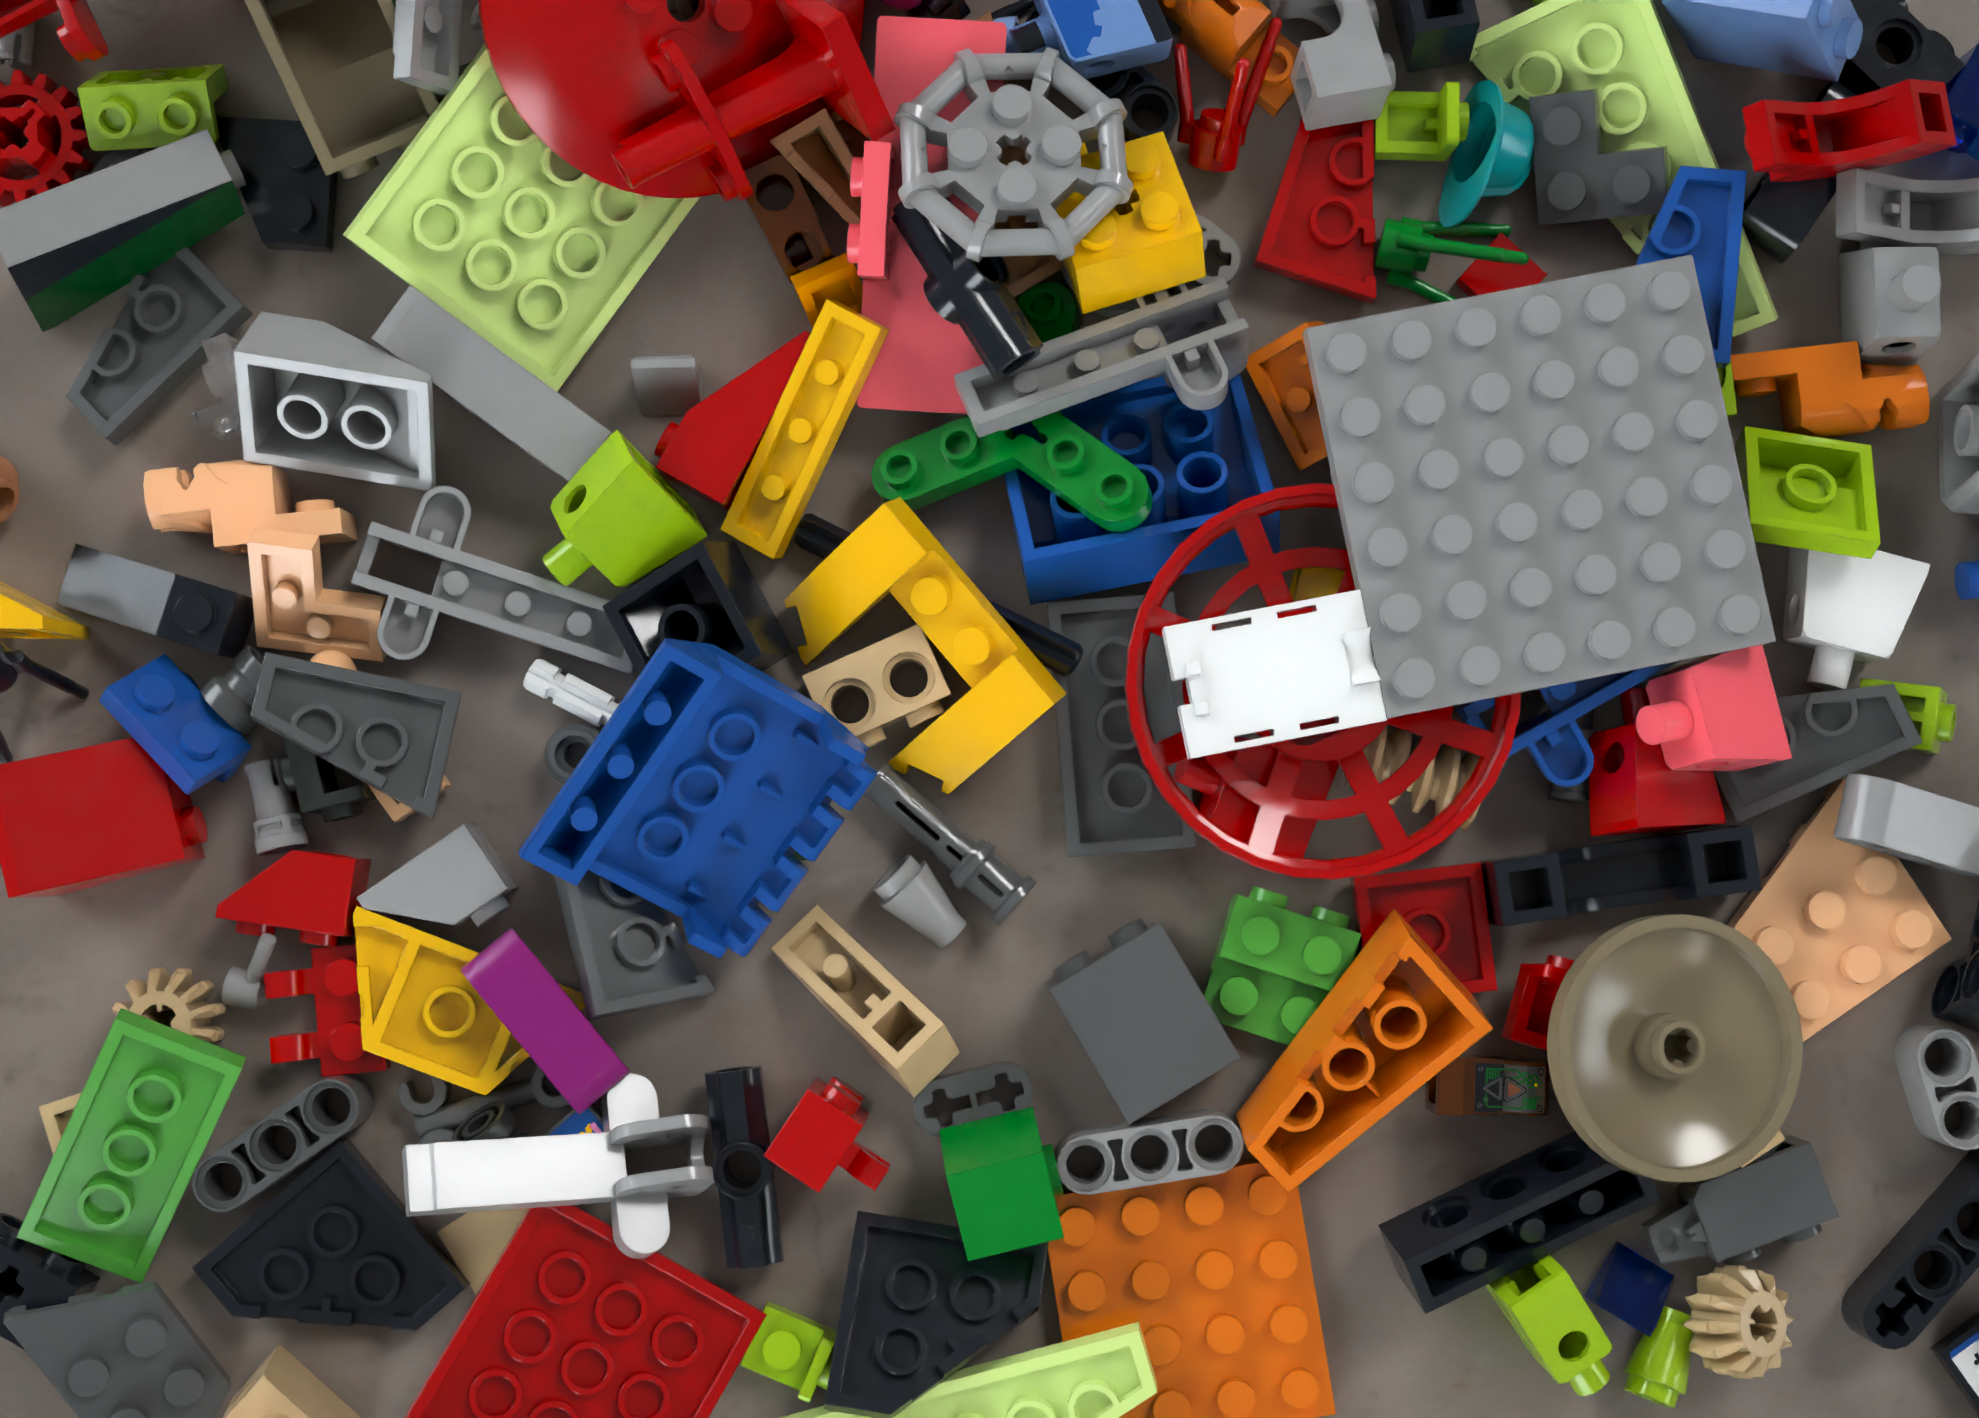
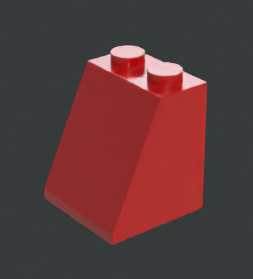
M133 737L0 764V864L8 898L59 896L205 858L202 843L207 841L208 832L202 811L198 806L192 805L190 794L186 795Z

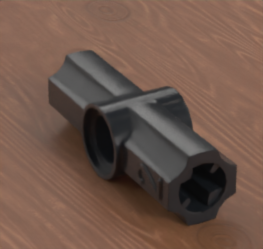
M946 197V198H945V199H947L951 204H953V203L951 202V200L949 199V197ZM900 201L893 208L894 215L891 219L928 275L923 287L925 295L934 310L945 320L960 325L994 380L1007 377L1014 371L1029 364L1041 353L1040 349L1044 345L1006 287L1010 282L1011 276L1003 257H982L980 262L967 259V251L918 210L915 208H905L902 201Z
M761 1065L742 1066L706 1072L705 1080L715 1157L713 1174L719 1191L727 1268L748 1269L784 1261L774 1177L776 1164L763 1156L771 1143ZM747 1150L755 1154L761 1164V1176L751 1182H741L734 1178L728 1167V1158L732 1152Z

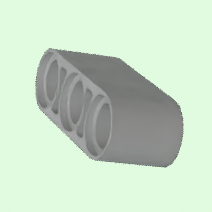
M1847 774L1833 835L1835 839L1935 869L1979 878V807L1896 781L1863 774Z
M1202 1109L1139 1119L1131 1124L1121 1122L1075 1130L1068 1133L1060 1141L1056 1149L1055 1159L1060 1180L1069 1190L1078 1194L1092 1195L1224 1173L1231 1170L1239 1162L1243 1153L1244 1140L1240 1129L1226 1114L1216 1109ZM1209 1125H1220L1226 1128L1229 1135L1226 1149L1215 1157H1204L1198 1154L1195 1149V1139L1198 1132ZM1145 1135H1155L1161 1138L1166 1145L1163 1159L1152 1167H1141L1131 1160V1149L1134 1142ZM1082 1145L1095 1147L1103 1155L1100 1169L1089 1177H1078L1072 1174L1066 1166L1070 1152Z

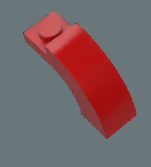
M1906 79L1879 90L1837 100L1794 102L1763 99L1742 108L1746 128L1744 143L1746 151L1752 159L1754 172L1769 173L1771 182L1828 178L1837 176V173L1855 168L1871 170L1922 157L1957 145L1945 82Z

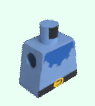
M1034 0L1039 17L1009 29L1010 38L1016 53L1044 52L1046 47L1059 50V58L1085 79L1169 58L1174 38L1157 0Z

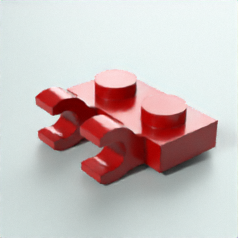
M356 944L312 948L311 968L263 973L266 999L306 994L315 995L318 1031L270 1037L271 1064L320 1058L322 1077L383 1071L391 1068L389 1059L367 1052L362 1048Z

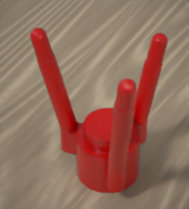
M1274 17L1270 21L1247 86L1246 80L1250 61L1247 58H1241L1237 62L1225 109H1203L1198 120L1194 119L1186 46L1182 43L1175 45V76L1180 115L1177 141L1189 144L1187 161L1193 167L1210 172H1230L1237 167L1240 146L1245 145L1248 123L1282 28V20L1279 17Z

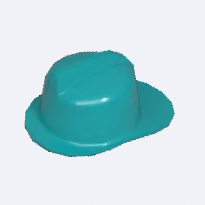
M1489 79L1479 81L1468 92L1463 101L1467 102L1469 106L1468 134L1466 140L1459 141V145L1451 154L1438 208L1439 221L1447 229L1456 228L1475 208L1481 197L1506 196L1520 188L1529 176L1534 143L1531 118L1520 108L1503 101L1499 85Z

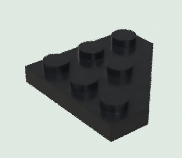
M348 1137L336 1143L192 1267L232 1317L298 1319V1322L343 1326H351L353 1324L390 1326V1329L409 1331L418 1330L470 1285V1282L414 1216L406 1217L405 1205Z
M858 1211L824 1410L872 1418H893L1038 1312L1041 1301L1048 1242L968 1261L959 1227Z

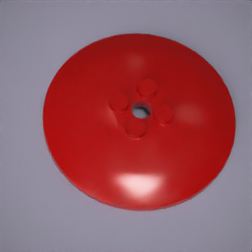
M479 0V15L483 38L493 70L513 108L533 134L568 164L592 178L618 189L645 196L695 198L719 194L706 171V168L715 163L711 151L668 170L634 189L627 184L612 158V154L621 149L620 141L688 105L679 89L669 93L658 78L650 61V57L659 53L658 45L672 39L679 46L707 95L778 57L793 41V36L776 0H699L696 13L685 21H678L672 17L668 11L666 0ZM824 0L845 15L859 46L864 19V0ZM820 97L731 140L743 170L745 171L780 154L770 143L771 139L824 108L829 116L833 110L826 106Z

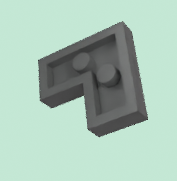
M1597 89L1529 97L1530 118L1534 131L1533 158L1538 225L1658 214L1669 189L1667 146L1602 153Z

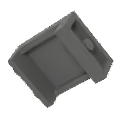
M1141 918L1132 921L1108 936L1113 947L1091 960L1085 950L1054 968L1053 971L1058 980L1048 985L1051 994L1128 1124L1133 1123L1241 1058L1162 924L1156 921L1146 927Z

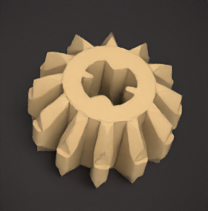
M164 967L150 969L147 982L135 979L125 985L132 1001L116 1002L111 1008L116 1015L123 1008L163 1025L168 1020L163 1011L172 1009L176 1014L170 1023L173 1029L209 1042L222 1040L226 1034L219 1026L210 1024L211 1017L219 1016L226 1011V1006L223 1003L207 1005L205 1001L212 993L214 984L206 980L193 985L192 970L185 967L176 969L172 976Z
M1724 1265V1267H1715L1713 1273L1697 1276L1698 1293L1685 1297L1692 1309L1691 1318L1682 1325L1693 1331L1694 1335L1689 1345V1351L1702 1357L1704 1368L1713 1370L1717 1374L1730 1375L1734 1378L1742 1379L1763 1377L1768 1369L1780 1368V1349L1792 1346L1791 1341L1786 1335L1787 1325L1795 1318L1785 1313L1784 1307L1788 1300V1292L1776 1288L1774 1275L1766 1274L1757 1269H1746L1745 1266Z

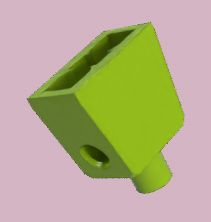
M617 429L552 500L550 509L565 538L542 556V560L554 577L564 586L571 584L594 565L616 587H626L697 544L707 536V533L690 503Z
M1547 1255L1485 1285L1527 1349L1558 1384L1569 1382L1577 1395L1588 1396L1596 1393L1608 1383L1610 1373L1601 1359L1610 1353L1613 1348L1612 1344L1566 1270L1553 1257Z

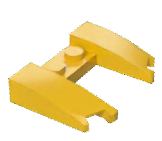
M898 497L880 506L823 560L784 602L786 608L797 607L807 642L797 648L800 659L807 666L886 595L891 593L972 689L892 758L888 764L894 770L903 774L909 772L911 766L937 777L943 780L941 792L950 794L1067 693L904 500Z

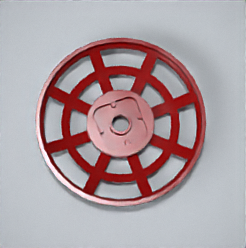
M1313 483L1277 488L1241 500L1208 519L1176 548L1154 577L1137 611L1127 649L1125 693L1130 728L1143 765L1165 801L1192 830L1220 851L1253 867L1290 877L1334 880L1371 875L1409 862L1443 842L1470 818L1494 786L1511 751L1520 715L1521 693L1495 698L1494 714L1489 731L1451 719L1454 706L1389 718L1383 722L1268 744L1278 753L1266 787L1258 784L1242 772L1225 753L1204 756L1207 763L1228 786L1248 801L1259 805V809L1248 842L1229 834L1198 810L1177 786L1167 769L1168 766L1187 758L1182 731L1155 743L1148 722L1144 677L1146 651L1151 633L1163 638L1162 629L1164 627L1192 622L1161 608L1170 588L1189 563L1216 539L1233 529L1237 533L1249 566L1239 571L1218 589L1202 610L1198 620L1223 616L1235 600L1256 584L1267 607L1294 602L1282 575L1283 572L1314 567L1345 571L1336 594L1354 591L1355 586L1347 550L1327 547H1306L1285 550L1274 554L1261 523L1260 517L1272 514L1278 510L1284 511L1307 507L1338 509L1334 485ZM1311 607L1280 613L1277 616L1279 619L1313 611ZM1212 626V631H1215L1216 626ZM1182 679L1184 705L1190 704L1185 679ZM1333 717L1299 725L1300 729L1304 730L1335 724V719ZM1386 725L1421 736L1418 745L1404 764L1386 780L1379 783L1362 749L1372 743ZM1269 730L1256 732L1260 738L1270 736ZM1441 744L1480 756L1472 775L1452 802L1426 826L1407 836L1388 801L1399 796L1422 775L1437 755ZM1337 760L1354 795L1346 798L1326 801L1304 800L1291 797L1303 761L1326 762ZM1364 813L1382 846L1381 849L1364 855L1330 860L1294 858L1274 852L1285 816L1297 819L1331 820L1353 817Z

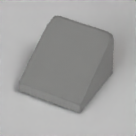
M692 355L643 356L631 359V372L638 407L642 415L647 417L682 416L703 400L702 369Z

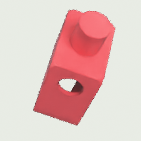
M1763 645L1698 657L1648 680L1646 690L1650 705L1639 710L1636 716V729L1638 735L1645 743L1649 745L1661 744L1665 764L1671 770L1741 771L1792 758Z

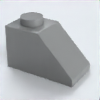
M463 824L356 898L363 909L450 925L465 924L473 920L477 927H481L510 907L505 897L519 888V886L479 827L473 824Z

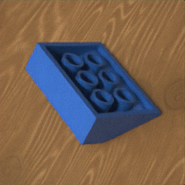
M1240 373L1228 380V393L1224 401L1209 410H1195L1184 405L1178 398L1174 388L1167 386L1163 376L1145 379L1062 409L1063 416L1135 465L1145 475L1153 496L1152 509L1146 520L1134 529L1125 532L1106 530L1018 468L1003 474L1030 605L1153 581L1156 574L1176 548L1208 519L1241 500L1274 490ZM1032 421L1026 425L1021 424L1011 428L1015 438L1020 434H1024L1041 444L1045 443L1037 434ZM1280 510L1260 517L1274 554L1280 552ZM1235 529L1210 544L1189 563L1181 575L1248 562Z

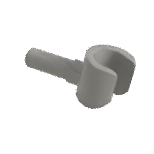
M270 933L261 935L247 969L232 967L229 970L222 988L221 999L223 1004L248 1010L255 1009L259 995L265 992L263 973H266V966L277 941L274 935Z

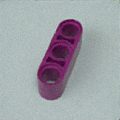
M512 927L460 968L463 975L579 1115L631 1073Z

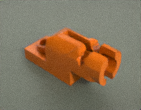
M1157 0L1162 12L1182 27L1179 40L1231 83L1234 78L1237 62L1241 58H1247L1250 61L1246 80L1247 86L1272 16V12L1258 0ZM1281 33L1278 36L1273 56L1256 101L1260 107L1274 118L1295 94L1290 74L1299 50L1297 46Z
M1858 341L1730 355L1734 388L1737 389L1738 398H1751L1776 393V384H1778L1781 416L1784 430L1788 433L1827 438L1863 434L1875 429L1877 424L1882 430L1917 427L1919 424H1925L1929 418L1930 399L1928 384L1921 367L1917 364L1898 366L1860 363Z

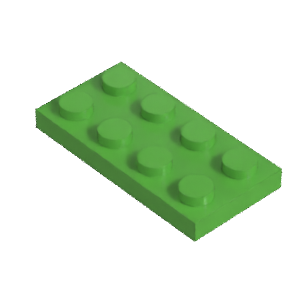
M121 1008L16 1238L142 1283L247 1057Z

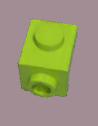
M1445 82L1439 92H1389L1379 118L1374 119V160L1445 162L1459 145V141L1466 140L1469 129V106L1467 102H1460V83Z

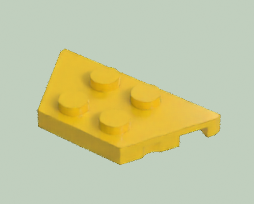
M356 906L353 913V926L355 927L357 980L358 993L360 994L363 1050L484 1096L501 1083L526 1058L530 1057L460 970V968L477 956L479 952L368 909H363V907ZM558 983L580 1011L585 1008L581 991Z

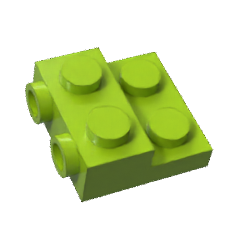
M1744 426L1734 449L1754 542L1872 559L1881 540L1871 445Z

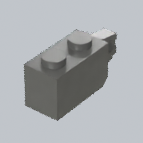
M1789 1135L1784 1137L1786 1140L1743 1168L1739 1167L1725 1175L1709 1180L1681 1182L1676 1191L1680 1202L1641 1224L1654 1259L1664 1264L1705 1255L1716 1262L1723 1261L1724 1265H1738L1762 1254L1760 1246L1783 1238L1784 1242L1793 1243L1819 1234L1822 1231L1820 1223L1839 1217L1811 1143Z

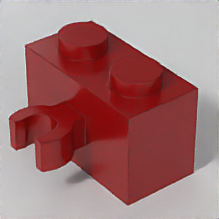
M832 1076L828 1083L816 1077L763 1155L817 1193L821 1191L837 1165L874 1191L891 1165L880 1155L855 1141L870 1112L860 1106L865 1097L851 1085L835 1076Z

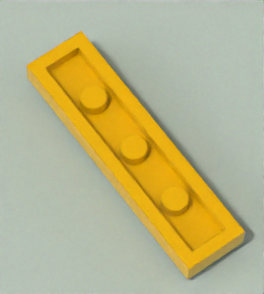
M826 299L720 530L771 559L783 558L890 329L836 300Z

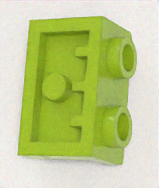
M224 64L99 71L77 88L89 146L93 151L158 148L206 129L215 143L219 139V131L213 103L228 90Z

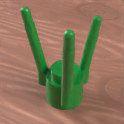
M1402 216L1401 221L1386 218L1374 268L1389 271L1386 284L1407 288L1434 303L1456 300L1457 298L1412 275L1413 270L1426 271L1431 252L1516 265L1527 264L1529 256L1524 252L1505 250L1504 248L1434 238V236L1497 237L1500 233L1507 237L1512 233V227L1508 224L1462 222L1456 228L1447 229L1444 228L1440 221H1421Z

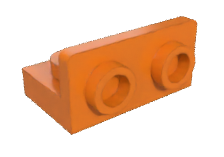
M1323 321L1305 322L1248 355L1246 365L1299 471L1307 470L1328 458L1302 335L1306 328L1325 325Z

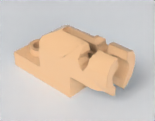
M244 459L199 463L193 469L194 479L189 472L180 470L179 467L153 469L144 473L145 505L154 530L210 534L213 532L214 547L233 555L248 553L247 541L254 528L319 535L320 545L358 541L356 516L340 507L335 508L334 500L317 499L297 502L295 504L296 512L292 513L287 473L273 465L244 461Z

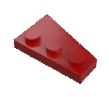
M1301 116L1254 261V267L1370 304L1375 302L1374 244L1376 240L1375 219H1373L1374 119L1306 131Z

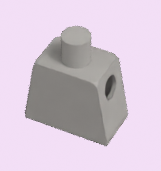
M1875 247L1838 255L1841 343L1858 341L1860 363L1898 366L1915 364L1936 343L1941 333L1940 290L1942 282L1939 275V253L1937 248Z

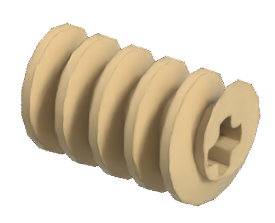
M1386 725L1380 735L1362 749L1379 783L1386 780L1404 764L1418 745L1421 736L1412 744V733L1394 728L1387 737ZM1442 745L1422 775L1405 790L1411 792V812L1418 814L1429 799L1436 801V817L1452 802L1470 778L1480 756L1467 753L1460 761L1461 750ZM1345 779V787H1346V786L1349 784L1348 781H1347V779ZM1404 792L1388 802L1394 805ZM1480 805L1471 817L1459 826V829L1464 831L1469 829Z

